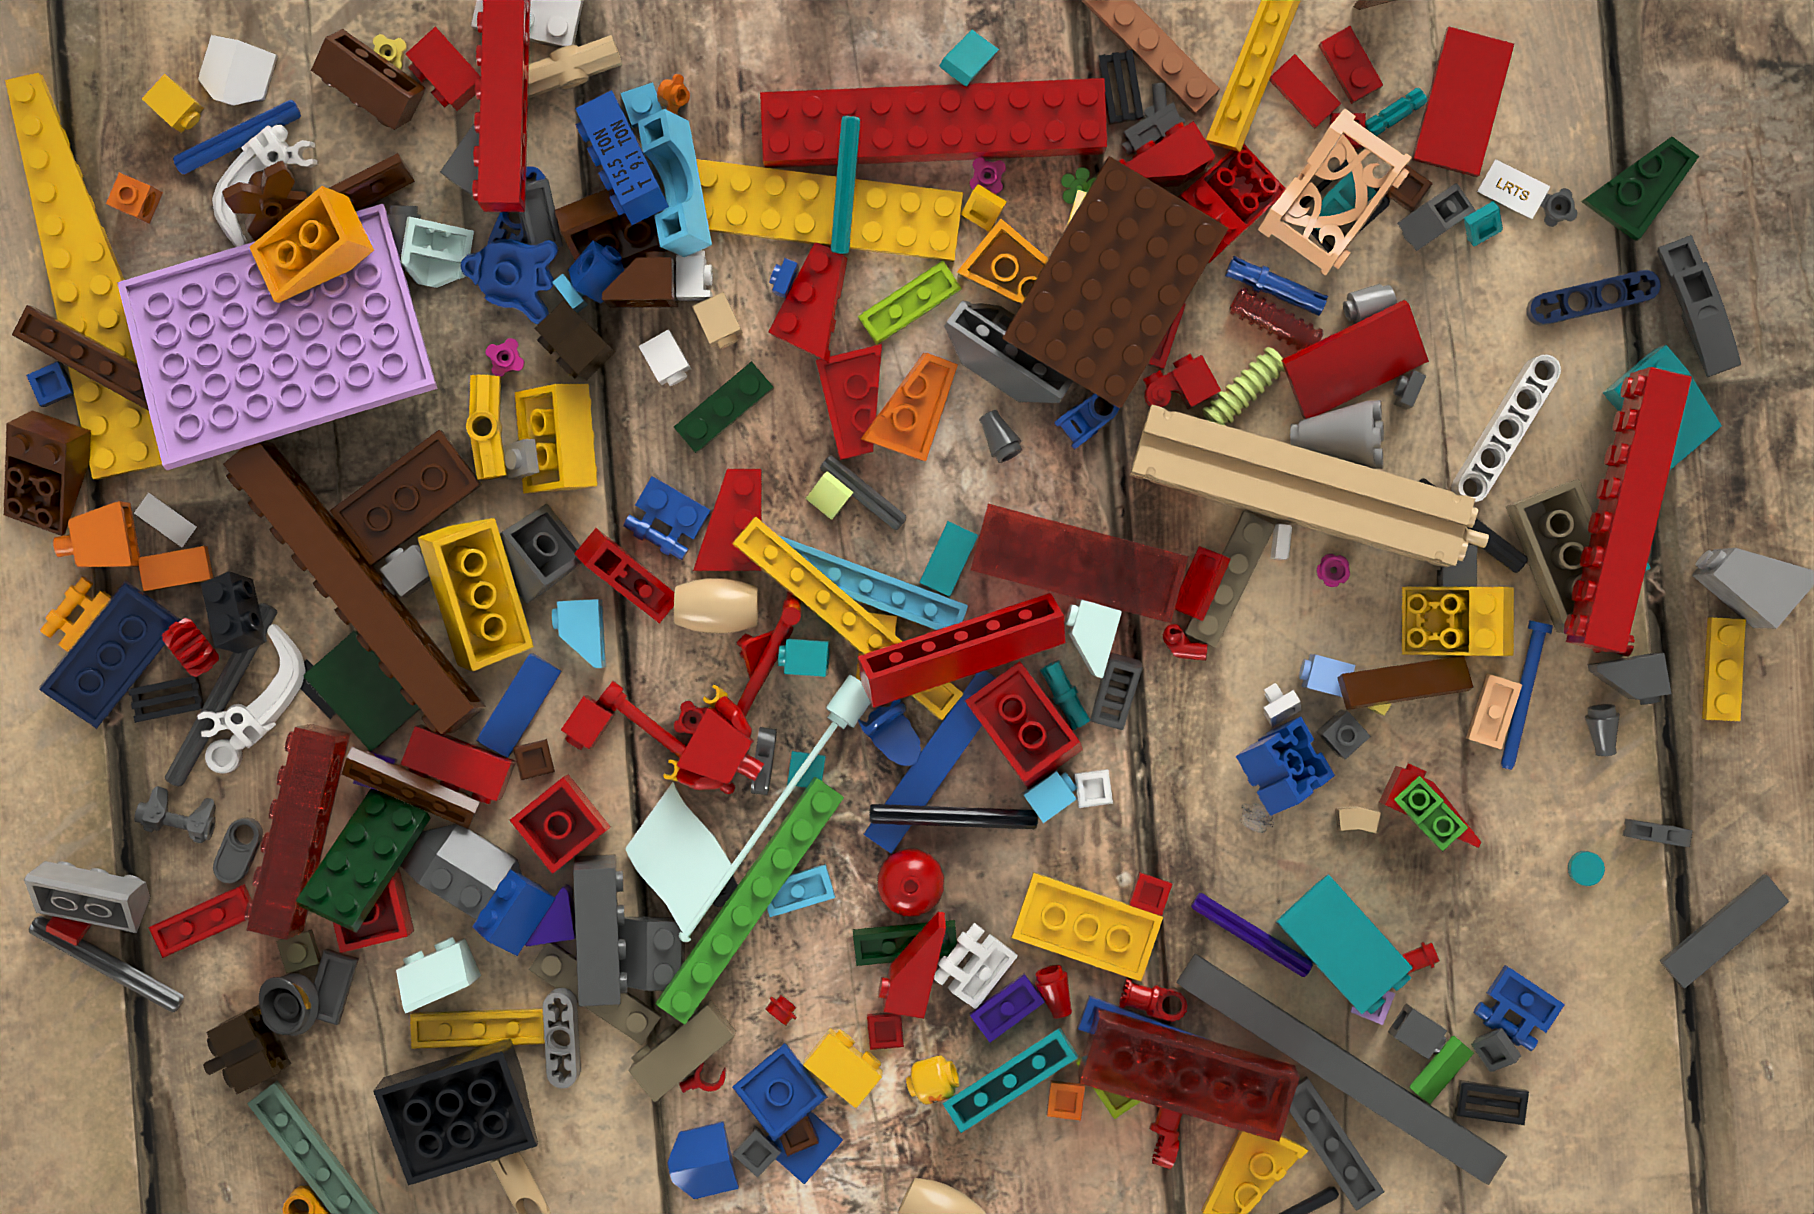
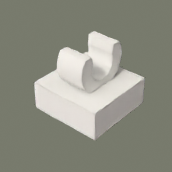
M1276 683L1264 689L1265 697L1270 703L1264 707V713L1272 727L1301 711V701L1294 690L1283 695Z

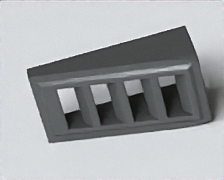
M1110 652L1104 676L1099 684L1090 722L1119 730L1124 729L1143 668L1140 660ZM1114 667L1130 671V676L1113 671ZM1110 680L1127 684V688L1109 685ZM1106 693L1124 698L1123 702L1105 698ZM1102 706L1119 710V716L1101 712Z

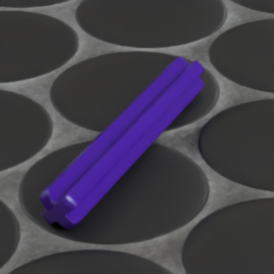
M1199 893L1193 900L1191 905L1193 910L1301 977H1306L1312 969L1313 963L1311 960L1203 893Z

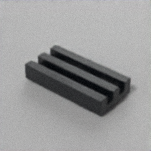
M1127 50L1123 53L1115 52L1111 55H1099L1098 61L1101 78L1105 79V102L1109 125L1143 119L1144 115L1133 50ZM1125 60L1135 113H1129L1121 67V61ZM1107 63H1113L1122 112V115L1118 116L1115 113Z
M190 676L128 689L129 696H132L133 702H131V707L135 711V723L200 710L204 706L199 677ZM192 684L193 690L141 700L140 694ZM190 697L195 699L194 704L146 714L143 711V707Z
M1459 1080L1458 1087L1460 1089L1456 1098L1458 1103L1454 1113L1456 1116L1525 1125L1529 1097L1528 1090ZM1469 1090L1519 1097L1520 1102L1467 1095ZM1466 1103L1515 1109L1518 1110V1116L1467 1109L1465 1107Z

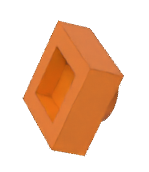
M1050 1080L1047 1117L1081 1121L1085 1085Z

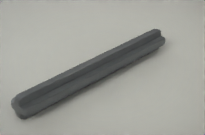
M39 916L30 925V934L166 1010L175 1012L183 1003L184 996L84 939H81L78 945L75 946L47 932L46 925L49 922L48 919Z

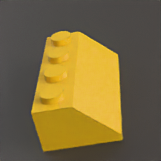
M494 518L451 525L418 537L458 666L473 672L534 647Z

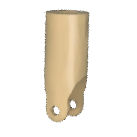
M520 1152L500 1157L490 1162L517 1214H528L524 1208V1198L533 1200L538 1205L542 1214H551Z

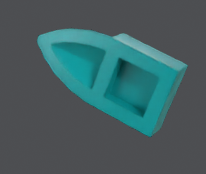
M1352 171L1340 180L1323 198L1319 216L1336 215L1355 208L1356 189ZM1367 186L1369 201L1377 192L1374 188Z

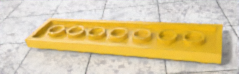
M696 159L709 230L711 232L808 244L819 243L824 246H831L836 176ZM855 179L849 249L954 262L963 192Z

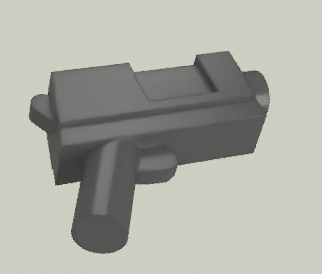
M1165 83L1152 84L1153 106L1145 109L1144 115L1147 118L1123 132L1126 141L1122 143V146L1127 155L1132 153L1136 155L1135 151L1147 142L1153 140L1155 143L1166 136L1165 132L1180 122L1185 123V119L1178 115L1174 102L1167 105Z

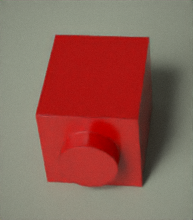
M585 695L561 728V731L567 734L565 740L579 750H582L584 746L591 749L595 746L616 713L610 709L606 710L595 699Z

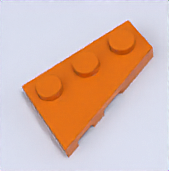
M923 353L864 433L861 440L921 461H926L958 364L929 353Z

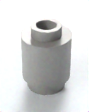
M1377 284L1348 293L1347 301L1343 302V309L1347 320H1353L1356 324L1396 304L1397 300L1390 285L1382 286Z

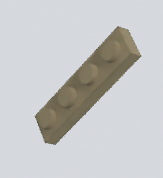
M1247 511L1242 512L1222 555L1230 558L1231 561L1203 621L1191 617L1184 631L1185 634L1216 648L1276 525Z
M554 942L545 944L529 970L555 988L570 990L578 1002L577 958ZM629 992L621 993V1004L584 1006L640 1045H643L662 1014Z

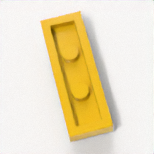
M1707 617L1702 719L1741 721L1746 619Z

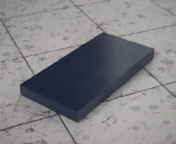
M125 580L39 686V690L97 729L164 647L165 643L162 640V634L169 629V626L176 621L179 622L181 619Z

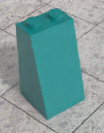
M1329 874L1318 881L1275 921L1360 1014L1366 1011L1373 1014L1386 1002L1382 996L1392 987L1395 991H1398L1412 978L1408 972L1413 967Z

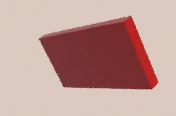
M1450 26L1447 27L1412 156L1413 161L1473 177L1480 176L1514 43Z
M1402 300L1282 359L1281 362L1302 417L1307 419L1329 411L1429 362L1410 305L1407 301Z

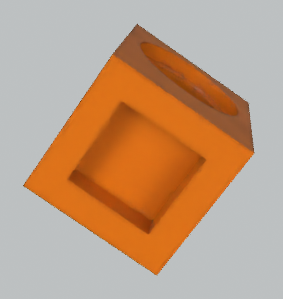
M119 172L106 204L150 224L163 192Z

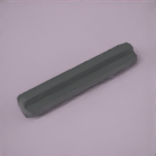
M828 456L820 467L822 472L826 473L828 471L854 492L852 494L853 497L891 528L898 530L906 521L907 517L904 513L835 457Z

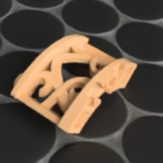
M1346 109L1330 125L1308 158V164L1298 178L1295 177L1270 209L1258 229L1267 237L1273 234L1320 267L1322 269L1320 272L1325 276L1333 266L1339 270L1351 254L1347 250L1348 246L1376 210L1390 188L1394 186L1398 189L1410 172L1405 167L1412 158L1407 153L1402 155L1354 121L1356 116ZM1344 134L1366 149L1358 155ZM1370 153H1373L1391 166L1389 172L1383 178L1378 179L1373 176V170L1379 166L1378 163H1371L1363 169L1361 162ZM1332 158H1337L1340 161L1339 166L1345 162V159L1348 162V165L1338 172H1331L1328 169V162ZM1352 171L1356 189L1355 208L1336 215L1319 216L1322 209V199L1317 187L1312 183L1313 179L1317 176L1325 180H1337L1345 177ZM1367 186L1371 188H1380L1374 196V198L1372 199V201L1367 206ZM1306 196L1312 197L1315 201L1312 216L1306 215L1310 207L1302 208L1300 205L1301 199ZM1283 221L1306 227L1303 236ZM1356 221L1344 237L1343 232L1338 226ZM1314 228H1321L1319 240L1322 244L1324 237L1327 235L1334 236L1336 243L1329 253L1308 240Z

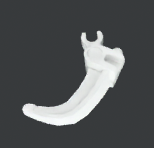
M275 125L273 127L266 126L260 133L241 147L243 152L221 177L212 198L215 218L235 247L247 244V239L242 233L236 213H233L226 204L222 191L238 182L248 184L250 177L255 172L264 170L278 161H284L289 170L294 165L310 168L318 165L317 160H304L302 156L306 148L315 147L314 142L302 140L289 147L285 142L288 131L282 125Z
M272 624L267 630L280 657V667L277 675L266 690L247 707L242 704H234L226 711L217 713L203 711L197 715L198 720L211 718L214 721L212 729L201 731L202 737H211L220 730L230 729L234 734L231 736L229 743L235 750H241L245 747L250 748L276 725L275 721L292 702L302 686L303 675L306 673L301 652L279 626Z

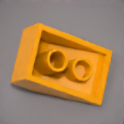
M324 186L318 188L249 247L274 302L277 303L350 271L374 251L349 197Z

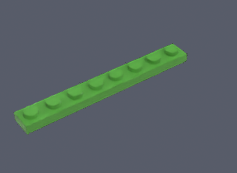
M817 777L812 779L677 971L672 981L655 1003L658 1007L684 1025L687 1023L844 799L842 795Z

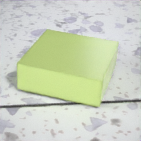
M827 471L805 499L832 520L854 492Z

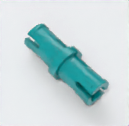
M1056 660L1041 668L1039 671L1054 696L1052 700L1055 705H1059L1071 730L1087 724L1091 719L1079 701L1076 686L1071 685L1060 661Z

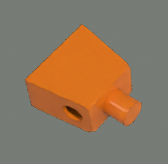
M114 502L70 518L68 520L70 535L54 537L53 539L54 551L57 557L74 555L77 567H139L137 558L140 557L131 503Z

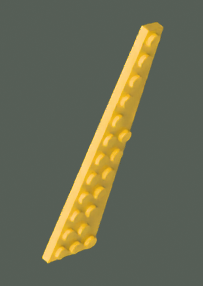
M34 73L7 79L5 83L57 320L137 363L117 282L125 279L105 229L100 224L95 211V204L92 197L88 194L82 179L83 174L79 165L76 164L70 149L71 144L60 124L59 114L44 77L40 73ZM68 367L81 427L91 430L89 465L92 479L99 480L163 466L149 411Z

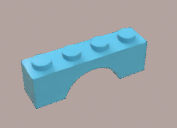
M663 109L638 121V128L643 153L656 167L662 179L666 201L669 205L663 212L654 215L660 247L682 257H687L711 246L712 241L689 121Z

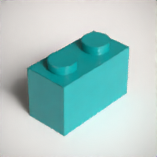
M786 639V645L779 646L778 666H784V674L826 677L829 667L830 641Z

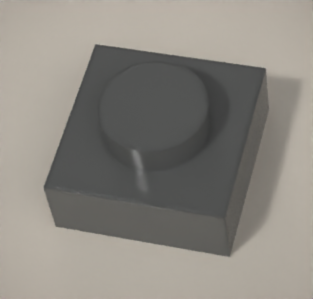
M1415 370L1407 373L1406 377L1401 375L1393 391V394L1397 396L1394 405L1406 410L1412 408L1427 375Z
M1502 1028L1476 1037L1471 1044L1490 1072L1515 1064L1521 1057V1054Z
M756 1127L736 1148L733 1155L758 1178L779 1156L782 1150Z

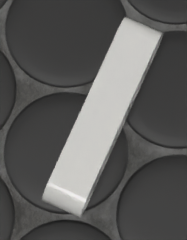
M1540 355L1527 361L1453 480L1451 491L1454 494L1466 495L1463 491V484L1466 479H1471L1477 485V492L1473 496V498H1476L1475 502H1479L1487 496L1560 376L1561 366L1555 357ZM1537 363H1542L1547 367L1548 376L1545 380L1539 379L1535 374ZM1519 392L1526 393L1530 398V405L1527 410L1522 409L1517 403ZM1502 421H1507L1512 426L1513 432L1509 439L1500 435L1499 425ZM1484 450L1491 451L1495 457L1494 465L1491 468L1485 467L1481 462V454Z

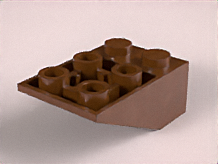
M33 410L6 423L4 516L63 536L66 533L68 520L71 518L90 461L91 430Z

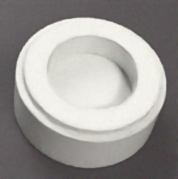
M230 739L216 740L206 750V763L216 773L232 772L241 764L242 750H235L229 743Z

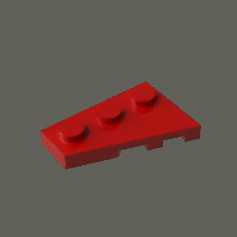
M762 469L726 470L693 571H762V568L732 544L754 517L762 521Z

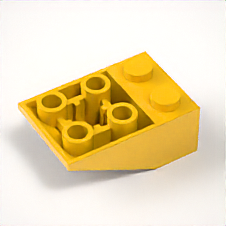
M1402 587V655L1514 656V587Z

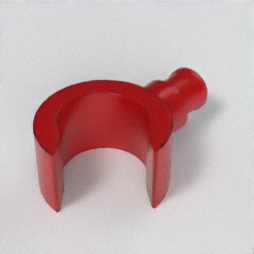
M704 1061L697 1067L694 1075L688 1077L683 1082H679L680 1089L683 1093L697 1088L708 1092L716 1091L723 1085L726 1079V1068L724 1067L717 1082L707 1083L701 1076V1071L705 1064Z

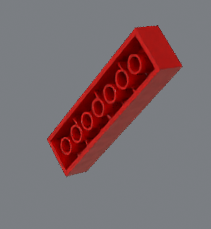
M1648 367L1630 373V376L1626 377L1623 381L1621 397L1624 398L1621 411H1618L1614 417L1612 426L1613 431H1616L1613 445L1610 444L1607 448L1604 464L1608 465L1605 479L1602 478L1596 492V498L1600 499L1597 513L1594 512L1591 515L1588 525V532L1592 533L1589 547H1584L1580 558V566L1583 567L1581 580L1576 581L1572 591V600L1575 601L1573 613L1567 616L1564 624V634H1567V643L1604 652L1626 653L1692 376Z

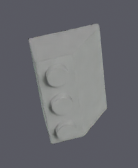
M44 861L29 872L24 879L36 913L137 933L150 900L146 881L136 876L125 875L121 877L109 874L105 870L92 868L91 870L77 868L73 864L63 861L58 863Z

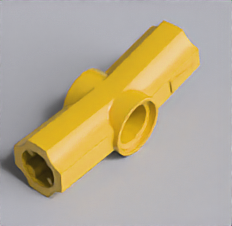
M470 375L469 418L467 419L466 429L471 439L477 480L508 476L501 438V376ZM484 418L490 419L492 423L490 433L486 436H480L476 429L478 422Z

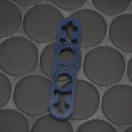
M1641 270L1542 293L1528 302L1526 312L1533 324L1539 326L1549 325L1646 302L1657 296L1661 288V282L1654 272ZM1640 277H1642L1643 282L1650 283L1651 288L1646 290V295H1644L1642 290L1627 294L1626 287L1640 283ZM1605 285H1612L1618 290V299L1615 303H1607L1603 300L1601 291ZM1573 292L1580 293L1585 298V307L1581 311H1574L1569 307L1568 298ZM1541 301H1543L1545 306L1560 303L1561 309L1547 313V319L1544 318L1543 314L1536 313V308L1541 305Z

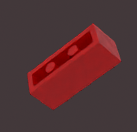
M421 724L414 727L400 765L408 767L409 772L423 778H428V775L441 780L440 785L455 792H459L460 788L473 792L471 798L491 804L492 800L498 801L502 799L516 760L451 735L440 734L439 731L434 733L427 726Z

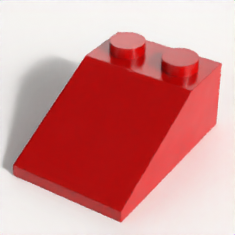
M1021 661L965 700L968 707L1027 789H1030L1083 750L1079 739Z

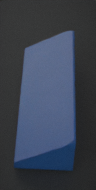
M530 653L476 741L509 758L513 747L517 745L562 671L534 653Z

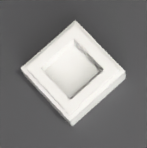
M1276 524L1273 530L1270 559L1285 560L1289 558L1292 534L1291 525Z
M1108 769L1074 774L1079 808L1113 804Z

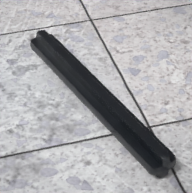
M872 804L869 809V820L873 824L1032 830L1036 829L1038 824V815L1034 810Z

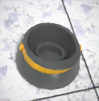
M290 973L281 977H272L262 984L259 991L260 1014L262 1015L263 1022L271 1031L276 1034L298 1036L307 1032L314 1024L318 1015L319 1000L314 984L306 976Z

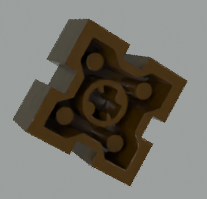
M259 1004L206 1032L209 1037L207 1039L209 1050L215 1058L203 1064L204 1070L208 1075H211L223 1069L222 1074L226 1084L230 1088H234L236 1094L274 1077L291 1064L280 1039L277 1040L273 1031L263 1022Z

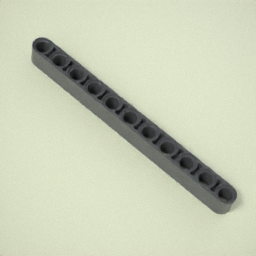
M1193 955L1176 983L1485 1184L1489 1185L1507 1158V1155L1199 955Z

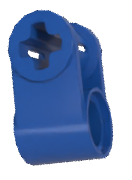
M1094 393L1083 403L1077 404L1066 412L1054 424L1057 427H1062L1073 442L1071 446L1075 450L1112 420L1118 413L1119 408L1113 405L1111 414L1107 416L1099 415L1094 409V402L1100 396ZM1071 421H1074V423L1082 432L1081 434L1077 431V429L1074 427Z

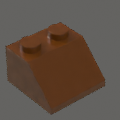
M646 252L645 258H636L602 292V300L610 308L678 307V299L676 298V263L672 257H666V252Z

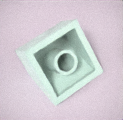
M1077 600L1076 605H1069L1064 624L1070 626L1068 634L1091 675L1103 678L1122 611L1085 600Z
M453 937L434 945L435 952L424 956L421 950L403 959L405 965L398 968L396 973L405 1013L470 986L481 976L465 938L455 942Z

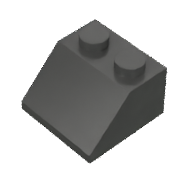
M548 504L540 507L500 533L517 593L526 604L549 590L582 563L574 554L581 545Z
M625 917V926H618L619 939H625L626 959L620 960V973L627 972V987L645 991H664L685 961V942L679 938L680 927L674 917Z

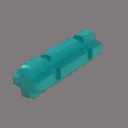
M1415 88L1405 95L1406 98L1401 97L1378 113L1379 116L1374 115L1366 120V129L1375 136H1378L1386 130L1385 127L1389 129L1410 115L1413 110L1416 111L1424 106L1428 101L1426 95L1420 88Z

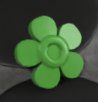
M1079 167L1076 170L1075 176L1072 173L1064 174L1061 184L1069 188L1063 193V199L1066 203H1074L1078 190L1088 192L1095 178L1088 180L1090 176L1089 169Z

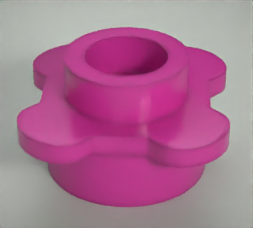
M982 157L976 158L972 164L975 169L974 176L969 182L971 189L974 190L977 184L994 194L1000 193L1003 189L1001 177L1006 170L1004 162L1001 160L989 162L985 161ZM985 173H990L991 177L986 179L984 175Z
M508 338L503 344L497 346L490 344L486 348V355L491 358L493 364L492 373L495 376L503 377L506 372L523 369L525 362L520 358L517 350L519 344L515 339ZM504 354L508 355V360L506 361L502 360Z

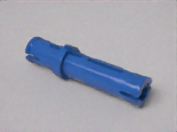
M1237 256L1232 257L1225 273L1226 277L1251 286L1254 292L1259 293L1262 291L1317 316L1323 311L1327 302V295L1269 271V267L1264 265L1259 267Z

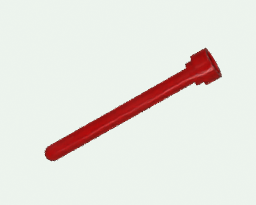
M612 681L599 697L597 703L606 710L610 708L614 712L616 710L620 711L680 758L687 746L625 699L627 695L622 692L624 688L615 681ZM733 782L724 784L720 790L725 794H732L735 791V785Z

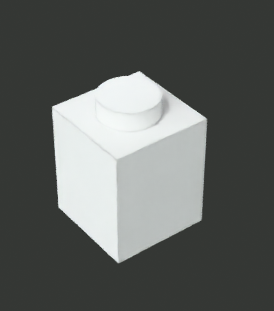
M669 329L639 346L661 385L668 383L669 386H673L687 378L685 372L690 370L691 367Z

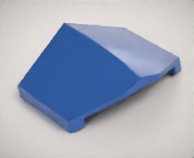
M724 1121L678 1133L667 1162L672 1183L693 1199L739 1189Z

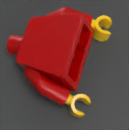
M716 685L712 686L717 692L713 700L706 696L703 697V701L712 707L707 708L679 761L668 760V763L674 765V773L672 775L663 774L665 779L678 781L694 790L720 789L724 784H730L737 772L756 781L765 764L747 754L754 742L751 738L752 728L742 710L728 698L726 691Z

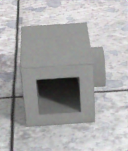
M412 545L405 551L402 548L397 549L386 557L385 561L387 564L380 569L385 575L382 579L384 585L394 596L398 593L400 597H408L430 581L420 545Z

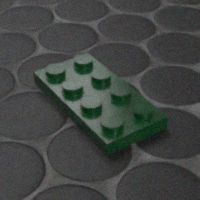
M370 789L296 899L297 904L301 908L357 932L430 821L431 817L428 812L378 790Z

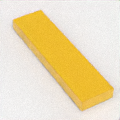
M543 1008L417 1012L410 1014L411 1049L486 1046L511 1038L513 1045L545 1044Z

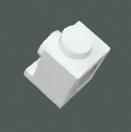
M700 250L687 257L676 255V298L679 301H705L713 297L712 292L706 290V285H712L713 272L712 265H706L705 251Z

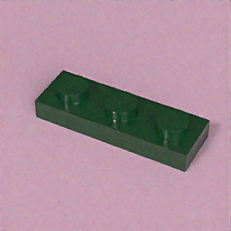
M751 361L677 423L674 428L697 454L771 392L774 387Z
M955 920L945 921L946 931L939 958H943V956L948 957L957 945ZM927 923L853 929L856 966L893 963Z

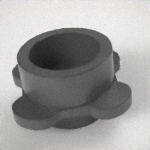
M1566 188L1553 195L1546 194L1540 205L1543 207L1546 215L1544 222L1550 227H1554L1558 222L1564 220L1571 222L1576 219L1578 214L1575 209L1572 192ZM1557 204L1561 206L1560 211L1555 209Z

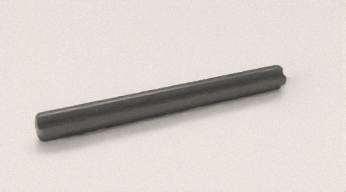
M261 603L259 608L266 635L268 627L272 624L277 614V610L266 603ZM259 645L239 654L232 653L200 713L203 711H213L215 713L224 711ZM197 717L165 775V780L170 784L179 787L185 783L209 737H202L201 731L210 730L214 727V721L211 718L198 720Z

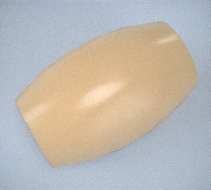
M708 578L690 581L675 587L674 622L678 626L703 633L723 634L739 632L758 626L759 591L755 586L736 580Z
M922 1178L913 1179L898 1210L899 1214H986L975 1201L949 1185Z

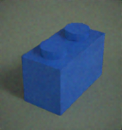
M510 869L506 877L499 883L496 892L486 907L480 912L478 919L472 927L488 942L518 956L556 898L540 884Z

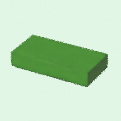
M1452 1036L1441 1051L1435 1055L1411 1083L1409 1088L1428 1104H1431L1474 1052L1458 1038Z

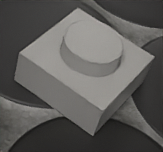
M522 439L504 445V461L507 467L508 479H521L539 473L535 439Z

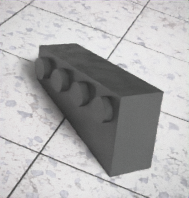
M616 854L575 856L573 876L579 1006L621 1004V993H627V972L620 973V960L626 959L625 939H619L618 926H625L624 905H618L617 892L624 891L623 871H616Z

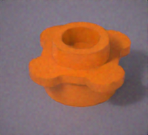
M681 74L673 75L672 80H663L657 91V99L660 105L667 107V110L674 114H677L678 109L688 103L690 99V92L684 86V78Z

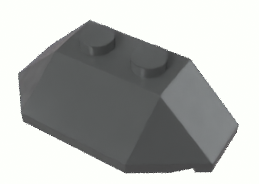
M961 301L944 325L961 364L1018 402L1059 403L1073 383V380L1002 339L1003 334L1015 315L1002 306L983 303L971 304L968 301Z
M457 824L422 831L400 865L419 885L476 920L510 869L522 875L516 857L474 831Z

